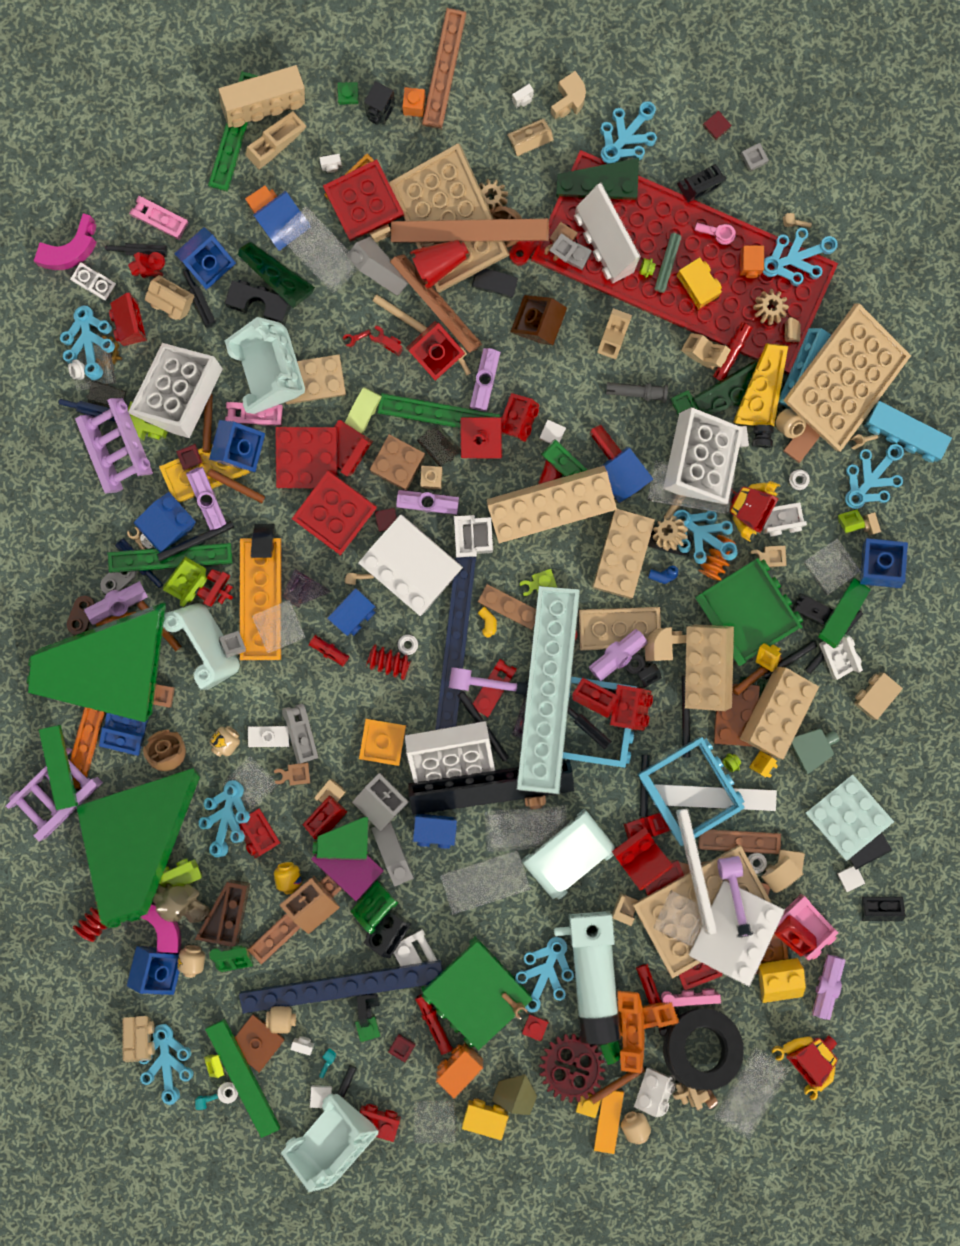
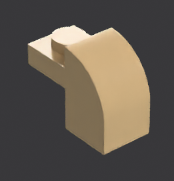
M574 71L558 83V90L564 98L551 106V114L554 119L559 116L561 118L567 116L571 112V108L575 114H578L584 105L585 85L577 72Z
M613 308L597 353L613 359L617 358L632 315Z
M693 333L689 335L681 349L689 358L713 370L715 367L721 368L731 351L725 345L713 344L705 336Z
M672 627L654 630L647 638L645 661L673 660L672 644L686 643V635H683L682 631H672Z
M785 856L774 866L769 864L765 868L766 873L761 877L772 891L777 893L791 885L803 873L790 857Z

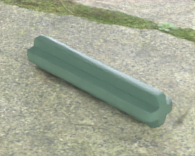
M672 233L670 235L655 285V290L664 293L681 240V235Z

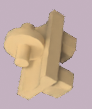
M681 1083L675 1084L677 1091L673 1093V1097L675 1100L681 1099L683 1105L687 1104L689 1100L691 1107L699 1110L703 1108L702 1103L710 1099L707 1090H695L684 1085L682 1087Z

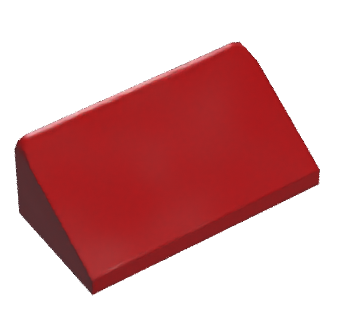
M602 425L591 429V437L608 459L612 460L622 452Z
M585 678L581 679L572 693V699L575 702L606 718L610 716L619 698L614 693Z
M329 795L303 823V826L313 839L317 840L318 836L330 832L347 814V811Z
M792 915L787 916L774 932L779 939L800 957L817 948L816 936Z

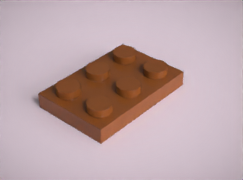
M750 685L738 696L732 690V708L726 711H716L714 744L751 746L742 741L740 737L759 701L760 686Z

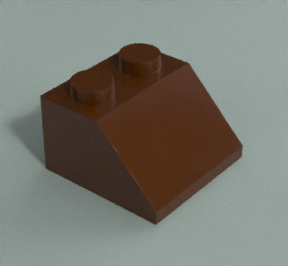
M524 295L510 332L540 344L554 345L567 307L553 298Z

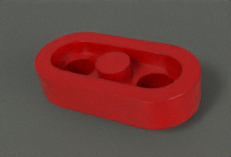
M518 241L510 250L509 257L511 262L517 266L526 264L534 253L539 241ZM521 251L523 256L518 257L516 252Z

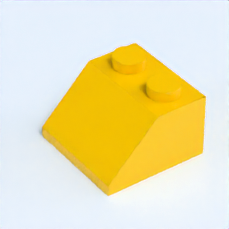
M798 958L759 964L758 974L762 1003L803 997L806 988L804 968Z

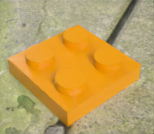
M366 719L359 759L400 766L406 725Z

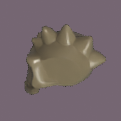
M169 883L165 887L158 885L157 893H155L153 898L157 913L168 922H178L182 916H185L190 923H198L204 921L211 912L208 906L197 900L200 893L190 884L182 887H173Z

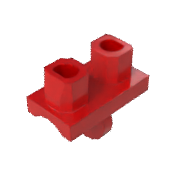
M138 252L134 254L135 261L128 264L134 276L140 274L145 279L150 276H164L159 271L165 265V258L161 253L153 252L147 255Z
M213 569L210 571L207 579L214 582L215 585L211 590L203 586L197 592V595L204 600V604L212 607L219 594L221 595L217 601L223 604L226 598L233 599V596L229 594L233 588L232 586L227 584L225 589L222 590L230 575Z

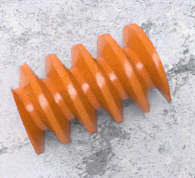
M722 535L716 536L723 543L732 542L736 545L735 542ZM710 548L708 552L711 556H706L707 563L700 564L703 570L698 571L711 579L721 581L722 579L718 573L725 574L726 571L722 566L729 567L730 564L722 558L719 550Z

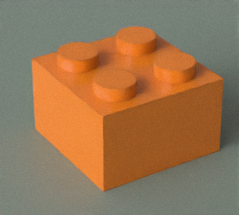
M466 1042L462 1046L458 1044L452 1050V1056L448 1061L444 1059L437 1066L436 1082L453 1098L483 1069V1058L468 1046Z

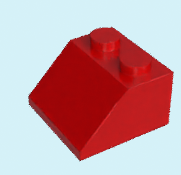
M125 293L111 302L112 310H109L111 321L115 322L116 329L113 332L116 341H119L123 346L147 341L138 301L130 293Z
M434 321L406 347L408 352L435 381L465 354L437 321Z

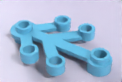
M646 101L640 105L639 115L626 130L624 123L625 111L622 108H616L613 111L612 119L616 122L618 140L614 144L611 134L613 125L610 122H604L601 125L600 133L604 136L605 146L602 148L600 155L605 163H615L620 158L626 157L639 158V160L644 157L645 150L643 147L636 146L634 149H621L625 144L645 143L647 146L655 144L657 136L654 132L633 135L645 120H650L654 117L656 107L652 102ZM619 113V114H621L622 116H621V117H617L615 114ZM604 127H607V128H609L610 130H609V131H605L603 128H604ZM651 137L653 141H649L647 138ZM639 151L641 155H637L635 152Z
M799 228L795 233V240L788 255L779 259L783 248L789 244V237L782 234L776 240V247L772 256L764 259V271L762 273L768 277H774L778 274L789 279L792 285L798 286L803 281V275L799 272L793 273L784 268V266L790 264L809 273L812 279H818L822 275V268L802 260L820 253H833L838 245L837 240L832 236H827L819 245L798 252L803 241L808 237L807 229ZM798 232H803L805 237H799ZM779 239H785L786 244H781ZM824 244H829L831 249H826ZM772 264L774 270H769L767 265ZM817 269L819 275H814L812 270ZM798 276L800 282H795L793 277Z
M80 306L74 312L75 321L68 332L65 331L60 335V340L65 345H71L74 342V336L80 328L82 334L72 349L66 350L63 353V359L67 363H72L73 360L77 359V355L84 346L87 360L85 374L91 380H98L103 375V369L96 363L93 343L99 345L107 353L114 350L115 344L110 339H103L91 332L90 324L97 327L105 335L111 332L112 326L105 320L100 321L95 318L90 307Z
M893 444L889 446L886 450V457L873 472L871 471L870 460L872 452L864 449L859 453L864 483L860 487H858L857 479L859 473L858 466L852 464L846 468V474L849 476L850 491L845 496V502L848 507L859 509L865 502L879 501L880 503H886L889 501L890 494L888 491L883 490L878 494L865 493L871 487L892 486L898 488L903 484V478L899 475L878 479L892 461H897L903 457L904 450L901 445ZM891 450L897 451L896 457L891 455ZM863 452L869 454L868 459L862 457ZM850 467L856 469L855 474L849 472ZM894 478L900 480L899 485L893 483ZM882 493H885L887 495L886 500H882L880 498V495ZM853 495L858 497L857 503L852 501Z
M678 510L674 513L673 516H676L677 519H685L684 526L694 533V560L696 563L702 564L707 559L706 553L703 550V540L719 550L722 558L725 560H732L737 556V547L734 543H723L710 534L722 532L724 535L731 534L733 526L730 521L714 524L717 521V514L713 510L699 514H690L686 510ZM712 515L714 518L708 519V516ZM706 521V523L711 525L698 526L695 522ZM725 526H729V527H730V528L727 529V530L723 529ZM682 539L683 544L688 546L682 548L678 544L679 550L682 553H687L691 549L690 541ZM728 551L733 552L732 554H729V555L726 554V552H728ZM703 555V558L698 559L697 556Z
M236 780L228 781L224 786V791L219 795L204 800V807L207 810L216 809L219 803L226 800L224 808L209 817H202L199 820V827L201 829H210L214 823L221 820L216 840L209 847L210 854L214 857H224L228 853V845L224 841L228 825H230L232 830L230 835L232 842L240 843L245 838L244 832L241 831L238 823H247L250 819V814L246 811L241 800L244 792L243 786ZM234 805L238 811L236 813V816L234 815L232 810Z
M553 937L548 941L547 947L534 952H526L524 955V961L528 965L534 964L536 959L549 955L546 963L526 971L520 970L516 973V981L520 984H524L529 978L540 974L531 995L532 1001L536 1002V1006L531 1008L527 1005L525 1007L529 1012L539 1010L541 1005L539 998L548 977L554 990V998L560 1001L566 996L565 990L561 987L553 967L557 959L562 969V979L567 982L573 979L574 973L569 968L564 956L567 951V944L561 937ZM555 944H559L561 946V949L559 951H555L553 949V946ZM528 955H533L534 959L533 961L529 962L526 960V957ZM566 971L571 972V977L565 978L564 973ZM524 974L526 978L519 980L518 975ZM558 990L563 992L561 997L555 995Z
M160 1024L155 1027L153 1033L154 1040L152 1042H154L155 1050L160 1046L161 1054L150 1069L141 1075L140 1080L144 1085L150 1084L154 1081L156 1073L162 1067L165 1090L162 1092L161 1097L165 1104L172 1105L180 1098V1092L173 1086L171 1066L179 1073L182 1081H189L194 1075L193 1070L184 1066L179 1060H187L191 1056V1050L188 1047H184L173 1037V1030L169 1025ZM160 1032L165 1034V1038L160 1037ZM169 1046L177 1051L179 1060L169 1052ZM185 1051L187 1053V1057L182 1056L181 1052ZM149 1060V1061H139V1062H140L141 1064H147V1063L150 1062L151 1060ZM184 1071L189 1073V1078L184 1076ZM145 1075L150 1077V1081L145 1079ZM170 1094L172 1100H169L166 1095Z

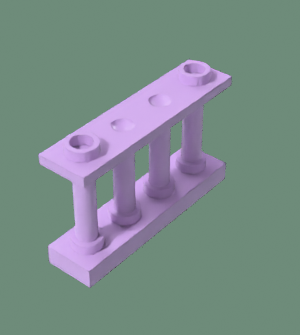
M123 398L108 399L107 401L111 409L97 417L80 415L75 418L105 494L123 490L121 481L137 473V476L153 474L150 462L146 457ZM114 416L118 428L102 436L98 425ZM122 436L125 447L110 455L106 443ZM129 454L133 465L117 474L113 462Z
M66 748L67 755L72 751L71 748ZM68 759L71 774L81 784L80 787L82 788L76 793L79 806L103 782L98 777L93 779L86 778ZM47 766L20 792L16 791L9 797L10 802L6 805L8 809L18 805L38 826V832L34 835L38 841L46 839L77 809L75 806L56 810L55 803L38 786L45 777L49 779ZM31 791L52 812L51 815L53 817L48 822L44 821L23 799Z

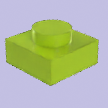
M858 510L838 515V521L845 533L865 528V521Z

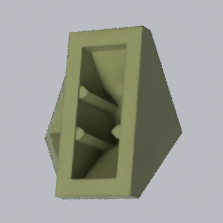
M524 1074L499 1081L492 1101L512 1114L530 1115L537 1095L528 1077Z

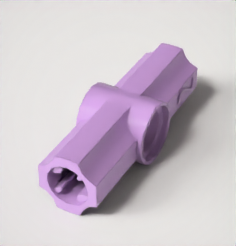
M483 348L470 403L471 409L487 412L501 352L490 348ZM482 376H488L491 379L488 384H482L479 380Z
M195 468L187 472L186 475L209 529H217L225 525L226 520L204 468ZM206 494L212 497V500L207 503L201 500V497Z
M398 490L396 507L457 515L459 497L437 495L430 492L421 493ZM429 497L434 502L431 507H424L422 501Z
M139 581L121 591L112 590L108 592L105 599L84 609L91 624L94 625L112 615L122 616L126 613L128 607L148 598Z
M635 629L620 642L612 643L606 649L605 654L589 666L590 671L601 682L615 669H621L626 666L632 656L647 644V640L639 630Z
M827 954L822 975L818 978L820 980L819 986H816L817 995L812 1015L830 1020L835 999L839 997L842 982L840 980L845 959Z

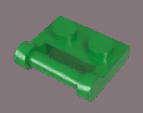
M376 881L350 912L368 933L372 934L376 930L375 926L392 907L398 904V901L379 881Z
M234 946L231 950L222 952L219 949H213L209 953L211 961L215 963L216 969L219 972L253 966L252 957L248 949L243 946Z

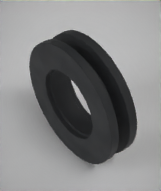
M694 1009L680 1014L677 1017L679 1022L669 1025L663 1041V1055L668 1070L678 1082L691 1089L715 1090L724 1087L735 1078L743 1062L744 1046L738 1028L726 1015L712 1009ZM701 1027L710 1029L716 1034L722 1049L719 1062L708 1071H700L694 1068L688 1061L685 1052L686 1040L689 1034Z

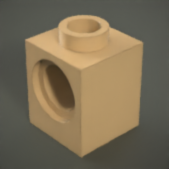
M422 466L421 489L441 490L442 467Z

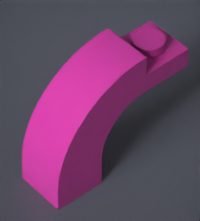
M83 213L75 237L64 246H51L40 242L34 262L40 267L51 270L70 269L79 265L80 262L82 263L92 253L97 243L90 237V235H94L96 230L95 220L90 215Z
M152 901L148 914L141 916V918L150 922L156 930L157 952L178 953L181 950V932L178 922H168L162 919L156 911V904Z

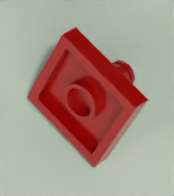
M461 417V458H502V417Z

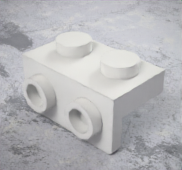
M801 503L774 507L763 527V534L769 533L771 537L781 535L784 530H789L790 533L802 531V527L806 526L807 523L803 519Z
M845 634L835 649L824 641L819 643L833 679L838 680L853 670L856 672L863 671L861 658L856 653L854 640L849 635Z
M647 1068L634 1107L654 1117L663 1116L668 1111V1101L670 1095L675 1090L676 1079L672 1075L668 1076L655 1069Z

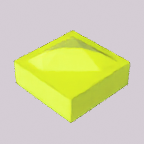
M218 1055L204 1057L210 1077L219 1078L224 1075L223 1066Z

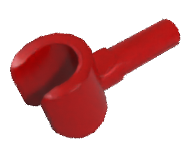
M367 330L354 336L345 334L342 339L345 340L351 337V343L345 346L353 347L356 341L370 335L371 332Z

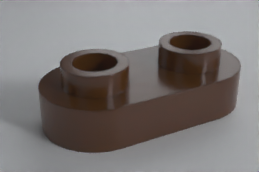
M80 596L75 600L67 620V629L72 634L77 635L88 629L90 620L84 609L81 608V604L86 602L87 608L95 604L94 599L89 596ZM75 621H79L80 623L78 628L74 627Z

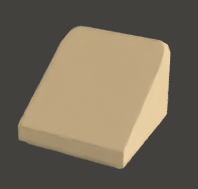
M386 224L369 232L375 242H379L391 236V229Z
M789 318L785 322L786 342H800V322L794 318Z

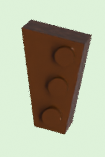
M230 879L225 884L194 940L230 947L237 946L240 940L251 883Z

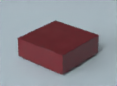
M717 111L703 123V127L715 140L732 126L720 111Z
M196 444L176 451L184 471L204 464Z
M395 508L375 512L379 532L386 531L397 519Z
M398 1033L388 1053L406 1062L416 1044Z

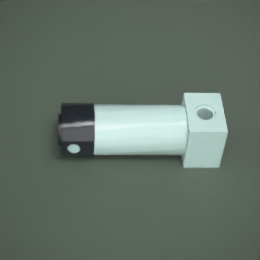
M609 911L568 914L569 927L554 928V935H570L573 947L578 1027L580 1030L579 1040L585 1044L616 1042L621 1039L612 950V945H615L612 914ZM595 925V931L587 933L586 929L588 926Z

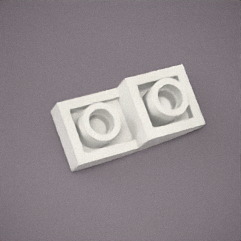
M81 262L70 279L106 301L116 285L110 279L95 272Z

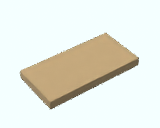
M660 607L579 610L580 650H606L612 643L620 642L635 629L639 630L647 640L651 632L661 628Z

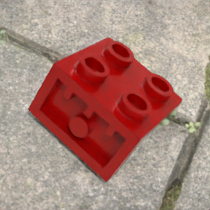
M338 420L334 426L337 427L338 467L342 469L341 473L351 476L373 441L342 420Z
M617 684L615 695L619 696L613 708L610 725L644 731L650 719L649 715H647L648 709L653 703L651 691Z
M646 828L640 830L612 851L639 890L644 889L673 867Z

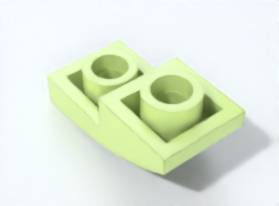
M363 387L345 423L363 434L382 396Z

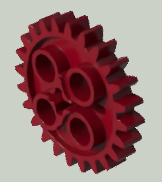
M563 1034V1041L559 1037H555L556 1044L549 1042L551 1049L544 1048L543 1050L547 1055L540 1056L544 1060V1064H539L538 1067L544 1068V1071L539 1073V1076H545L541 1083L549 1084L546 1091L554 1090L553 1097H557L560 1094V1101H564L566 1096L569 1103H572L573 1097H575L577 1102H580L581 1096L587 1100L588 1092L593 1095L595 1094L593 1087H601L597 1081L604 1080L599 1075L600 1072L606 1070L600 1068V1065L605 1062V1060L598 1059L602 1052L595 1053L597 1045L590 1047V1044L581 1043L579 1038L576 1040L575 1034H572L570 1039L567 1034ZM566 1048L570 1051V1057L564 1061L560 1053ZM584 1055L589 1058V1064L586 1067H582L580 1064V1059ZM557 1060L568 1065H572L574 1062V1067L588 1071L589 1075L572 1071L570 1074L568 1068L556 1065L555 1061ZM557 1069H562L564 1077L557 1081L554 1078V1072ZM580 1075L583 1078V1084L577 1088L573 1082L574 1078Z

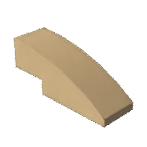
M292 111L263 131L262 137L247 146L245 155L259 170L296 139L306 128V125Z

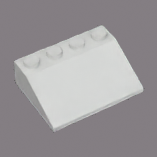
M600 183L576 207L574 218L578 226L582 225L585 231L583 235L587 243L592 244L595 259L598 262L601 261L604 267L602 269L604 276L607 280L610 279L613 284L634 273L640 256Z
M162 343L128 412L170 433L190 438L223 368L214 356Z
M695 408L679 413L663 489L681 496L728 504L743 428Z
M402 514L359 561L363 568L419 616L429 609L463 568Z
M486 721L405 735L406 752L414 783L495 771Z
M723 880L711 906L717 933L711 935L705 933L702 925L689 956L750 986L785 910L739 888L746 921L754 934L738 938L737 926L739 924L730 884Z

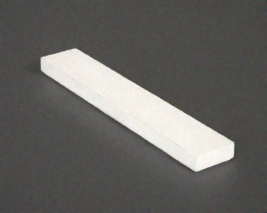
M654 784L666 806L727 809L733 805L723 787ZM733 788L735 792L739 791L745 801L742 804L746 810L776 811L777 790Z
M688 809L677 810V819L704 932L709 935L717 933Z

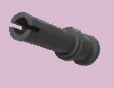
M607 382L606 395L640 397L646 401H650V399L661 400L663 403L667 401L668 385L666 384L664 386H655L648 383L644 386Z

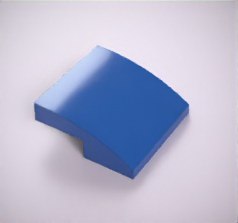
M286 191L253 214L278 251L311 228Z
M629 447L602 465L607 470L613 496L619 503L653 480V477Z
M107 713L105 725L101 731L99 746L139 756L148 719L146 722H141Z

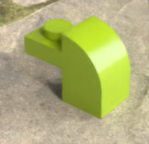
M130 401L128 411L133 403L132 401ZM129 414L139 439L145 440L146 433H148L147 437L159 440L160 437L166 439L168 431Z

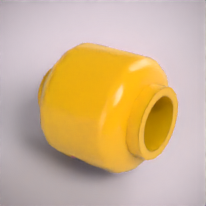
M292 862L281 863L273 873L276 889L284 892V894H292L302 884L300 869Z

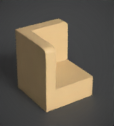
M331 778L314 799L323 803L330 795L338 802L347 791Z
M794 850L779 851L778 862L785 856H788L802 872L805 853Z
M620 893L612 912V918L632 926L635 919L633 917L635 909L632 904L638 900Z

